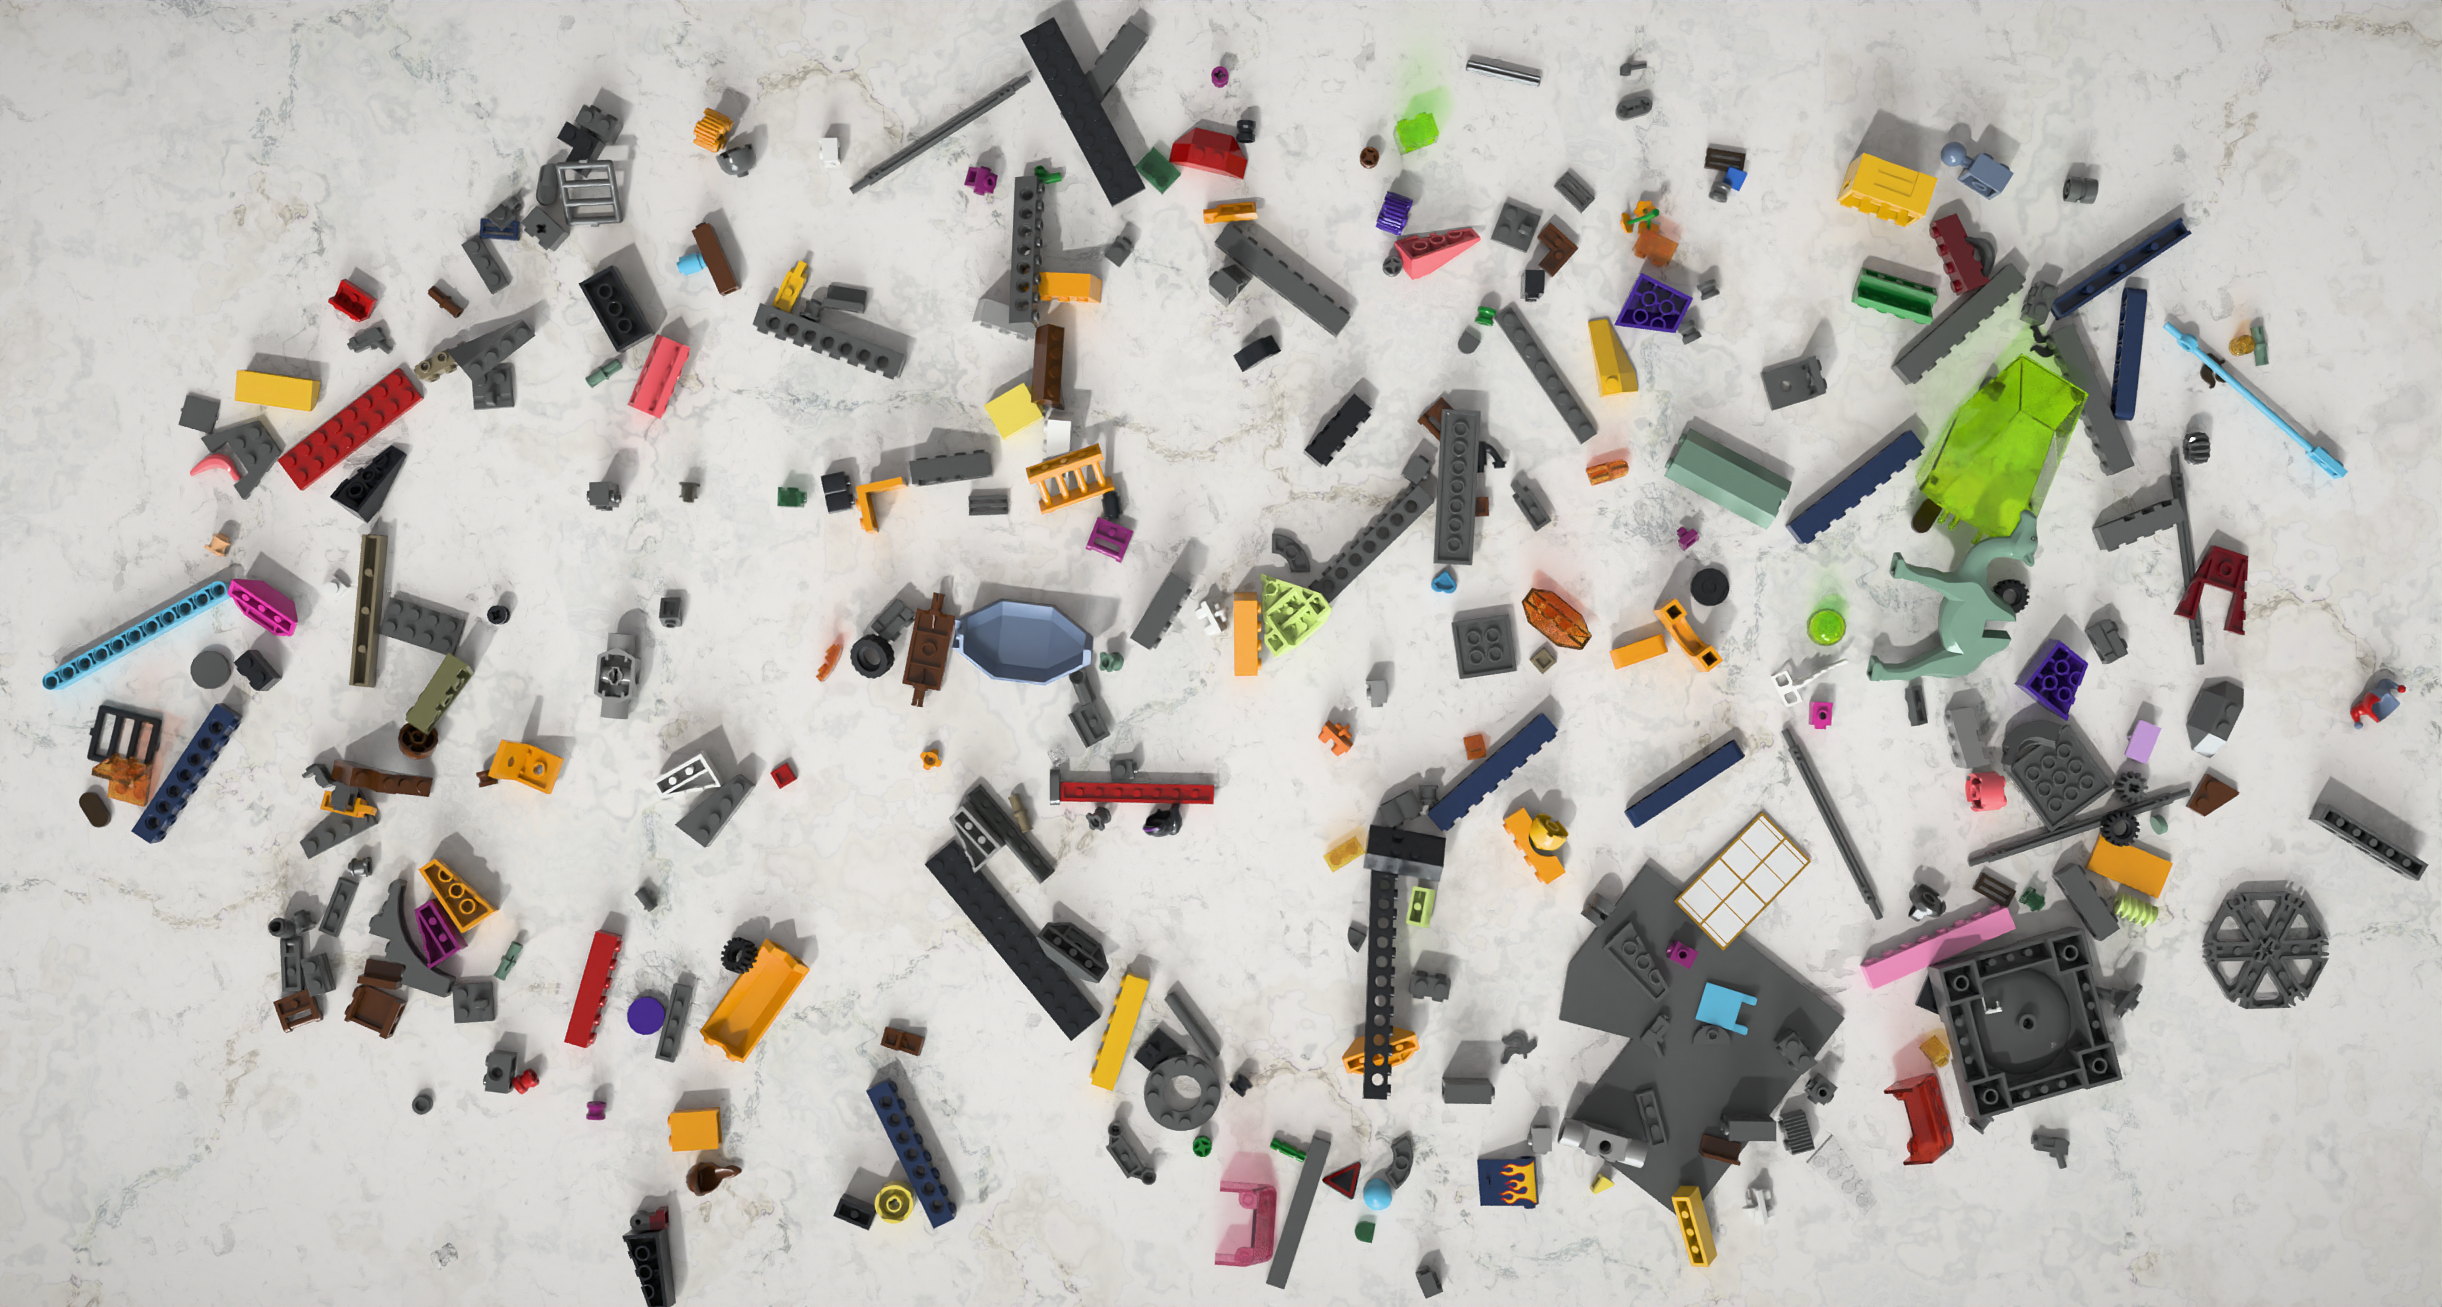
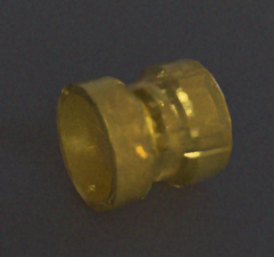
M2249 335L2234 338L2229 343V351L2234 356L2249 354L2255 349V340Z

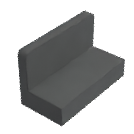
M829 285L827 298H824L823 306L829 309L864 314L867 292L865 290Z

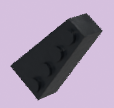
M1354 393L1337 412L1336 416L1327 423L1323 431L1319 432L1311 444L1304 449L1303 453L1320 468L1323 465L1327 467L1334 459L1331 455L1335 451L1340 452L1346 445L1344 440L1348 436L1352 438L1359 430L1357 425L1361 421L1365 423L1371 416L1369 412L1372 408Z
M667 1228L661 1230H630L622 1238L628 1246L629 1257L635 1265V1273L640 1279L641 1289L647 1306H673L676 1303Z

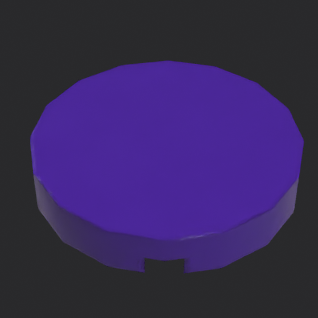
M650 996L641 997L629 1006L627 1022L636 1033L651 1035L659 1031L663 1026L666 1010L657 998Z

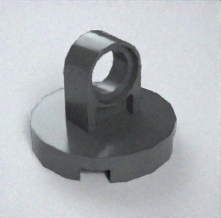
M1916 884L1909 892V898L1914 905L1910 909L1908 917L1917 922L1925 915L1934 918L1940 917L1946 910V903L1944 900L1940 901L1938 898L1940 894L1925 884L1920 886Z

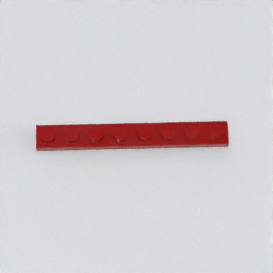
M1061 782L1060 801L1214 804V785Z

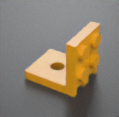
M897 477L856 486L858 494L856 505L858 511L861 510L863 517L860 518L862 529H865L870 534L879 532L871 495L908 487L907 479Z
M501 739L488 776L496 779L515 780L543 793L551 794L564 758L526 742ZM539 765H542L543 772L539 775L537 768Z

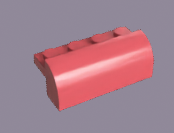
M657 334L627 405L661 419L666 411L668 400L674 392L676 381L681 376L682 367L689 357L690 347Z

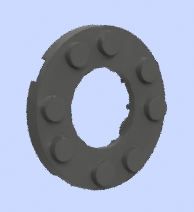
M1187 1054L1170 1056L1160 1064L1155 1065L1145 1081L1144 1101L1149 1114L1158 1124L1170 1130L1188 1131L1203 1125L1213 1116L1220 1102L1221 1090L1215 1072L1208 1063L1196 1056ZM1177 1076L1192 1077L1199 1083L1201 1088V1097L1198 1103L1186 1111L1174 1110L1164 1100V1089L1167 1083Z

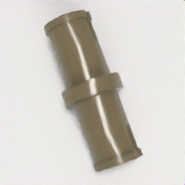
M1020 794L1008 797L1015 813L1013 816L1017 818L1022 833L1032 830L1033 827L1027 815L1028 810L1024 808Z

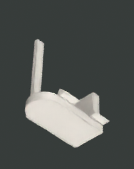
M1982 997L1985 1014L2002 1011L1998 1001H1996V1009L1989 1008L1987 1011L1984 997Z

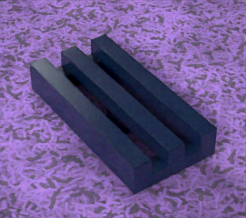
M481 218L480 238L519 241L520 221H513L509 224L514 225V229L505 228L501 231L497 227H485V223H493L489 219ZM484 231L514 233V235L484 234Z

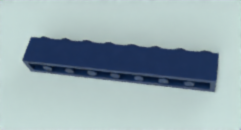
M1912 430L1905 431L1785 527L1799 544H1809L1816 538V533L1819 531L1824 532L1831 527L1830 522L1834 519L1838 521L1845 516V511L1849 507L1853 509L1862 502L1860 499L1866 495L1868 497L1877 490L1875 487L1881 483L1883 485L1892 478L1890 476L1895 471L1899 473L1906 468V462L1910 459L1914 461L1922 455L1920 451L1925 448Z
M1540 713L1431 807L1426 814L1441 831L1444 829L1448 831L1455 825L1454 821L1458 817L1462 819L1470 812L1468 809L1473 804L1477 806L1484 800L1483 796L1487 792L1492 793L1499 787L1498 782L1502 779L1506 781L1511 777L1513 769L1517 766L1521 768L1526 764L1528 756L1531 754L1533 756L1542 749L1541 745L1546 741L1548 743L1557 736L1555 733L1558 729L1544 713Z

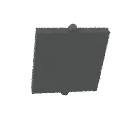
M186 395L178 425L212 434L215 421L218 420L217 414L220 404Z

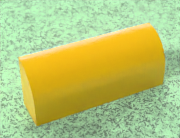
M246 369L237 370L235 401L309 412L315 408L318 402L320 380Z

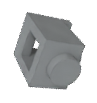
M1386 680L1365 681L1366 685H1370V688L1366 689L1367 700H1371V707H1383V703H1387Z

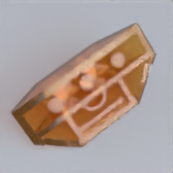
M1531 588L1522 600L1528 623L1558 647L1583 650L1591 639L1592 635L1588 631L1583 616L1553 591Z

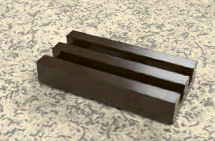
M1707 148L1704 168L1726 172L1729 166L1710 164V162L1737 165L1739 166L1738 169L1743 170L1746 154ZM1711 154L1741 158V160L1735 161L1710 156Z
M1981 872L1979 879L1976 880L1975 886L1973 885L1972 889L2008 908L2016 891ZM1984 878L2010 892L2009 896L1983 882ZM1982 885L1983 887L1991 890L1992 892L2002 896L2003 898L2007 899L2006 902L1985 892L1979 887Z

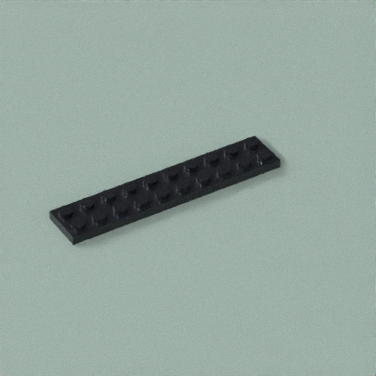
M1053 17L1021 34L1020 37L1111 206L1114 207L1145 190V185L1055 18Z

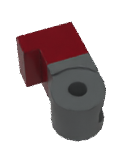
M662 1206L656 1212L638 1211L631 1217L630 1226L634 1230L666 1229L669 1226L668 1206Z

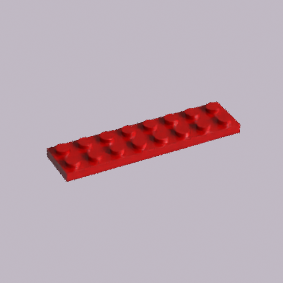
M397 368L277 461L299 490L304 491L424 398L403 370Z

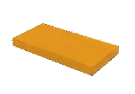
M2099 833L2085 869L2154 898H2159L2173 863L2131 845L2115 846L2107 842L2102 837V833Z

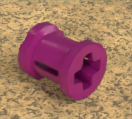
M1218 66L1212 70V83L1215 87L1223 88L1228 84L1229 79L1226 68ZM1219 74H1222L1223 77L1219 81L1217 77Z

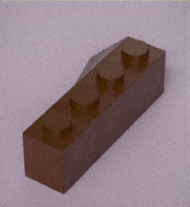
M1046 324L1037 327L1035 333L1031 403L1065 410L1061 385L1065 328Z

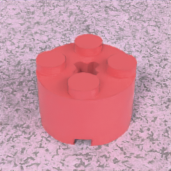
M1995 771L1971 773L1968 775L1971 778L1966 780L1965 792L1967 801L1972 802L1973 807L1970 808L1974 812L1999 810L2001 807L2006 806L2007 799L2004 795L2006 781L2004 776H1999Z

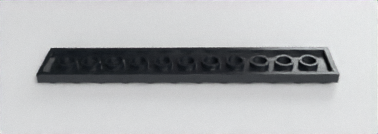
M953 840L925 864L1070 1041L1101 1017L1063 969L1046 956L1034 934L979 869L974 873L968 856H966L956 840Z

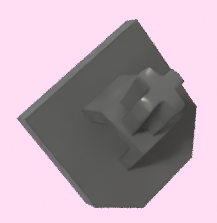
M2137 983L2131 991L2116 988L2111 990L2096 986L2099 999L2107 1000L2117 1008L2114 1012V1017L2120 1020L2129 1010L2133 1011L2140 1002L2137 999L2143 990V986Z

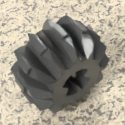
M2194 432L2186 434L2182 448L2184 459L2188 464L2198 465L2208 461L2211 443L2206 433Z
M2128 771L2127 774H2120L2121 779H2114L2118 783V786L2114 785L2113 788L2118 790L2115 796H2121V802L2127 801L2128 804H2133L2134 801H2141L2140 796H2147L2143 792L2144 789L2149 788L2143 785L2147 780L2141 778L2140 773L2134 774L2133 771Z

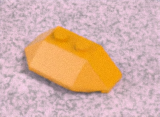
M1393 1026V1037H1389V1045H1392V1057L1389 1056L1388 1064H1392V1067L1405 1063L1415 1051L1420 1049L1415 1032ZM1377 1034L1374 1036L1373 1041L1375 1045L1381 1046L1384 1043V1038L1382 1035ZM1365 1035L1355 1038L1342 1056L1347 1073L1363 1075ZM1380 1054L1374 1055L1373 1063L1377 1066L1381 1065L1383 1057Z

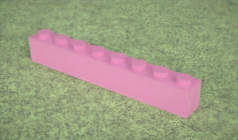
M1999 904L1990 906L1988 908L1989 911L1974 913L1968 920L1964 921V919L1955 921L1953 926L1949 928H1939L1935 930V934L1920 936L1917 938L1918 941L1914 943H1904L1900 945V949L1895 951L1888 950L1883 952V956L1879 958L1872 957L1865 960V964L1860 965L1868 986L1876 989L2016 929L2008 908Z

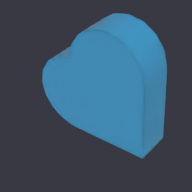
M1447 570L1437 576L1431 583V587L1435 592L1443 591L1447 594L1453 593L1457 587Z

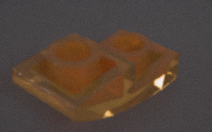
M833 644L826 651L827 655L824 658L829 664L825 663L817 670L819 674L816 677L820 682H824L836 668L844 648L841 644L837 646Z

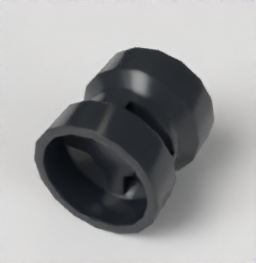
M1252 120L1237 121L1239 133L1236 135V141L1239 143L1255 142L1253 132L1256 128V122Z

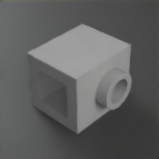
M1530 1125V1134H1527V1145L1531 1146L1532 1151L1536 1152V1154L1545 1155L1547 1152L1552 1151V1128L1550 1125Z

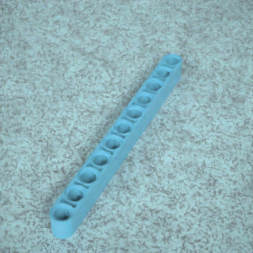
M223 581L213 582L44 675L42 679L44 688L47 690L65 689L229 599L228 590L231 583ZM222 585L225 589L223 594L220 593V587ZM204 595L208 597L207 603L203 601ZM188 604H190L191 610L189 613L186 609ZM171 613L174 614V620L172 622L170 620ZM155 622L157 623L156 631L153 629V625ZM138 631H139L140 634H141V637H140L139 640H138L137 637H136ZM121 641L124 643L123 649L120 648ZM104 650L107 651V657H106V658H104V656H103ZM88 659L91 662L89 667L87 666ZM71 668L74 671L73 676L70 675ZM54 678L57 679L56 685L53 683Z

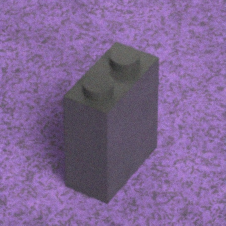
M1442 1077V1099L1445 1104H1491V1100L1495 1099V1087H1493L1488 1078Z
M1722 1114V1119H1719V1131H1722V1134L1729 1141H1776L1777 1122L1768 1114Z

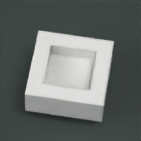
M332 575L321 587V590L334 602H337L349 589L336 575Z

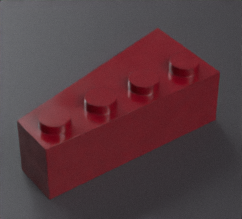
M1957 213L1931 223L1929 232L1937 243L1936 250L1943 259V268L1950 277L1952 291L1959 296L1990 283L1988 276L1983 277L1981 269H1983L1981 262H1977L1973 257L1975 250L1972 244L1965 240L1967 234Z

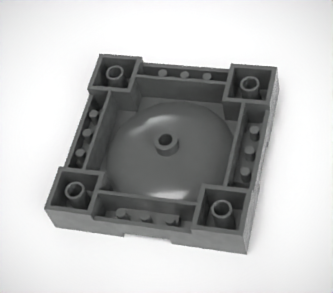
M2069 926L2022 939L2014 944L1985 952H1975L1927 966L1940 1020L1944 1023L1953 1056L1951 1063L1965 1116L1978 1121L2013 1111L2014 1108L2079 1089H2091L2123 1079L2114 1043L2109 1040L2091 970V967L2094 966L2084 929ZM1982 997H1984L1987 1011L1989 1008L1996 1009V1001L2000 1003L2002 1011L1985 1014ZM2026 1019L2027 1023L2023 1026V1021Z

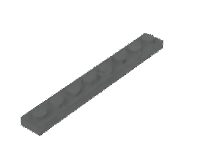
M1510 307L1495 317V321L1578 442L1583 444L1596 435V430L1513 309Z

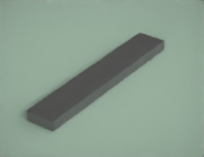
M981 784L965 797L1040 884L1055 872L1052 866Z

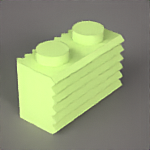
M1413 886L1411 901L1408 906L1409 913H1407L1408 917H1406L1407 921L1405 922L1406 924L1429 928L1436 890Z

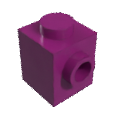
M1674 940L1673 943L1670 942L1666 948V957L1688 969L1691 968L1699 953L1677 940Z

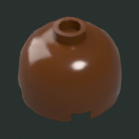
M407 723L399 732V749L410 759H425L436 750L438 732L433 728L430 734L426 735Z

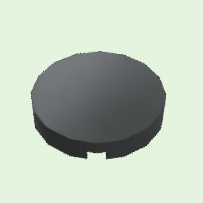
M205 651L193 659L190 666V674L198 686L204 689H215L223 686L228 681L231 669H229L228 659L223 654L216 651Z

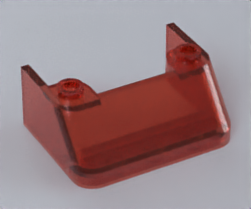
M1935 1073L1922 1074L1896 1081L1884 1090V1094H1893L1898 1101H1904L1913 1136L1907 1142V1150L1911 1156L1903 1161L1904 1165L1933 1164L1953 1147L1954 1137L1939 1081Z

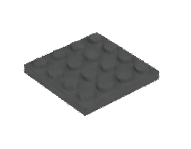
M2067 724L2062 727V733L2055 749L2044 745H2037L2016 760L2012 773L2006 772L2050 832H2053L2114 788L2073 729Z

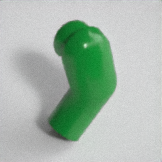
M1041 165L1036 166L1034 169V175H1037L1044 184L1062 181L1060 172L1050 174Z

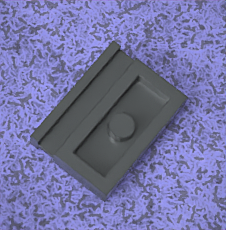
M1093 701L1068 714L1086 748L1111 735Z

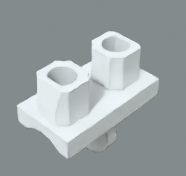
M1212 599L1202 602L1201 606L1195 610L1199 619L1207 616L1210 623L1204 626L1207 635L1218 634L1227 629L1224 621L1228 620L1225 612L1229 611L1228 607L1222 609L1220 603L1214 605Z
M1747 1188L1749 1198L1746 1199L1747 1205L1742 1207V1211L1749 1213V1217L1753 1218L1755 1223L1769 1224V1219L1775 1217L1773 1207L1765 1206V1201L1771 1198L1770 1190L1766 1188Z

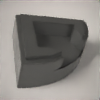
M1349 926L1347 933L1349 944L1356 952H1359L1367 935Z

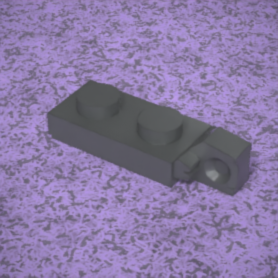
M1518 480L1510 485L1515 492L1512 495L1515 503L1535 532L1552 521L1531 489L1527 486L1523 488Z

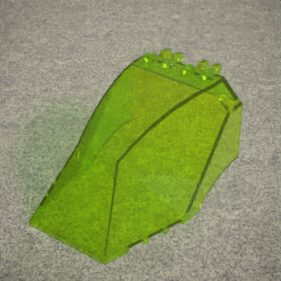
M2023 353L2016 357L1994 379H1991L1987 385L1957 409L1947 423V427L1931 454L1915 476L1918 489L1937 505L1945 509L1938 518L1937 523L1943 524L1950 513L1954 514L1955 517L1949 523L1947 529L1953 531L1960 519L1978 529L1971 540V543L1975 545L1980 541L1983 533L1987 534L1988 538L2010 536L2021 519L2020 512L2022 510H2029L2038 518L2089 394Z

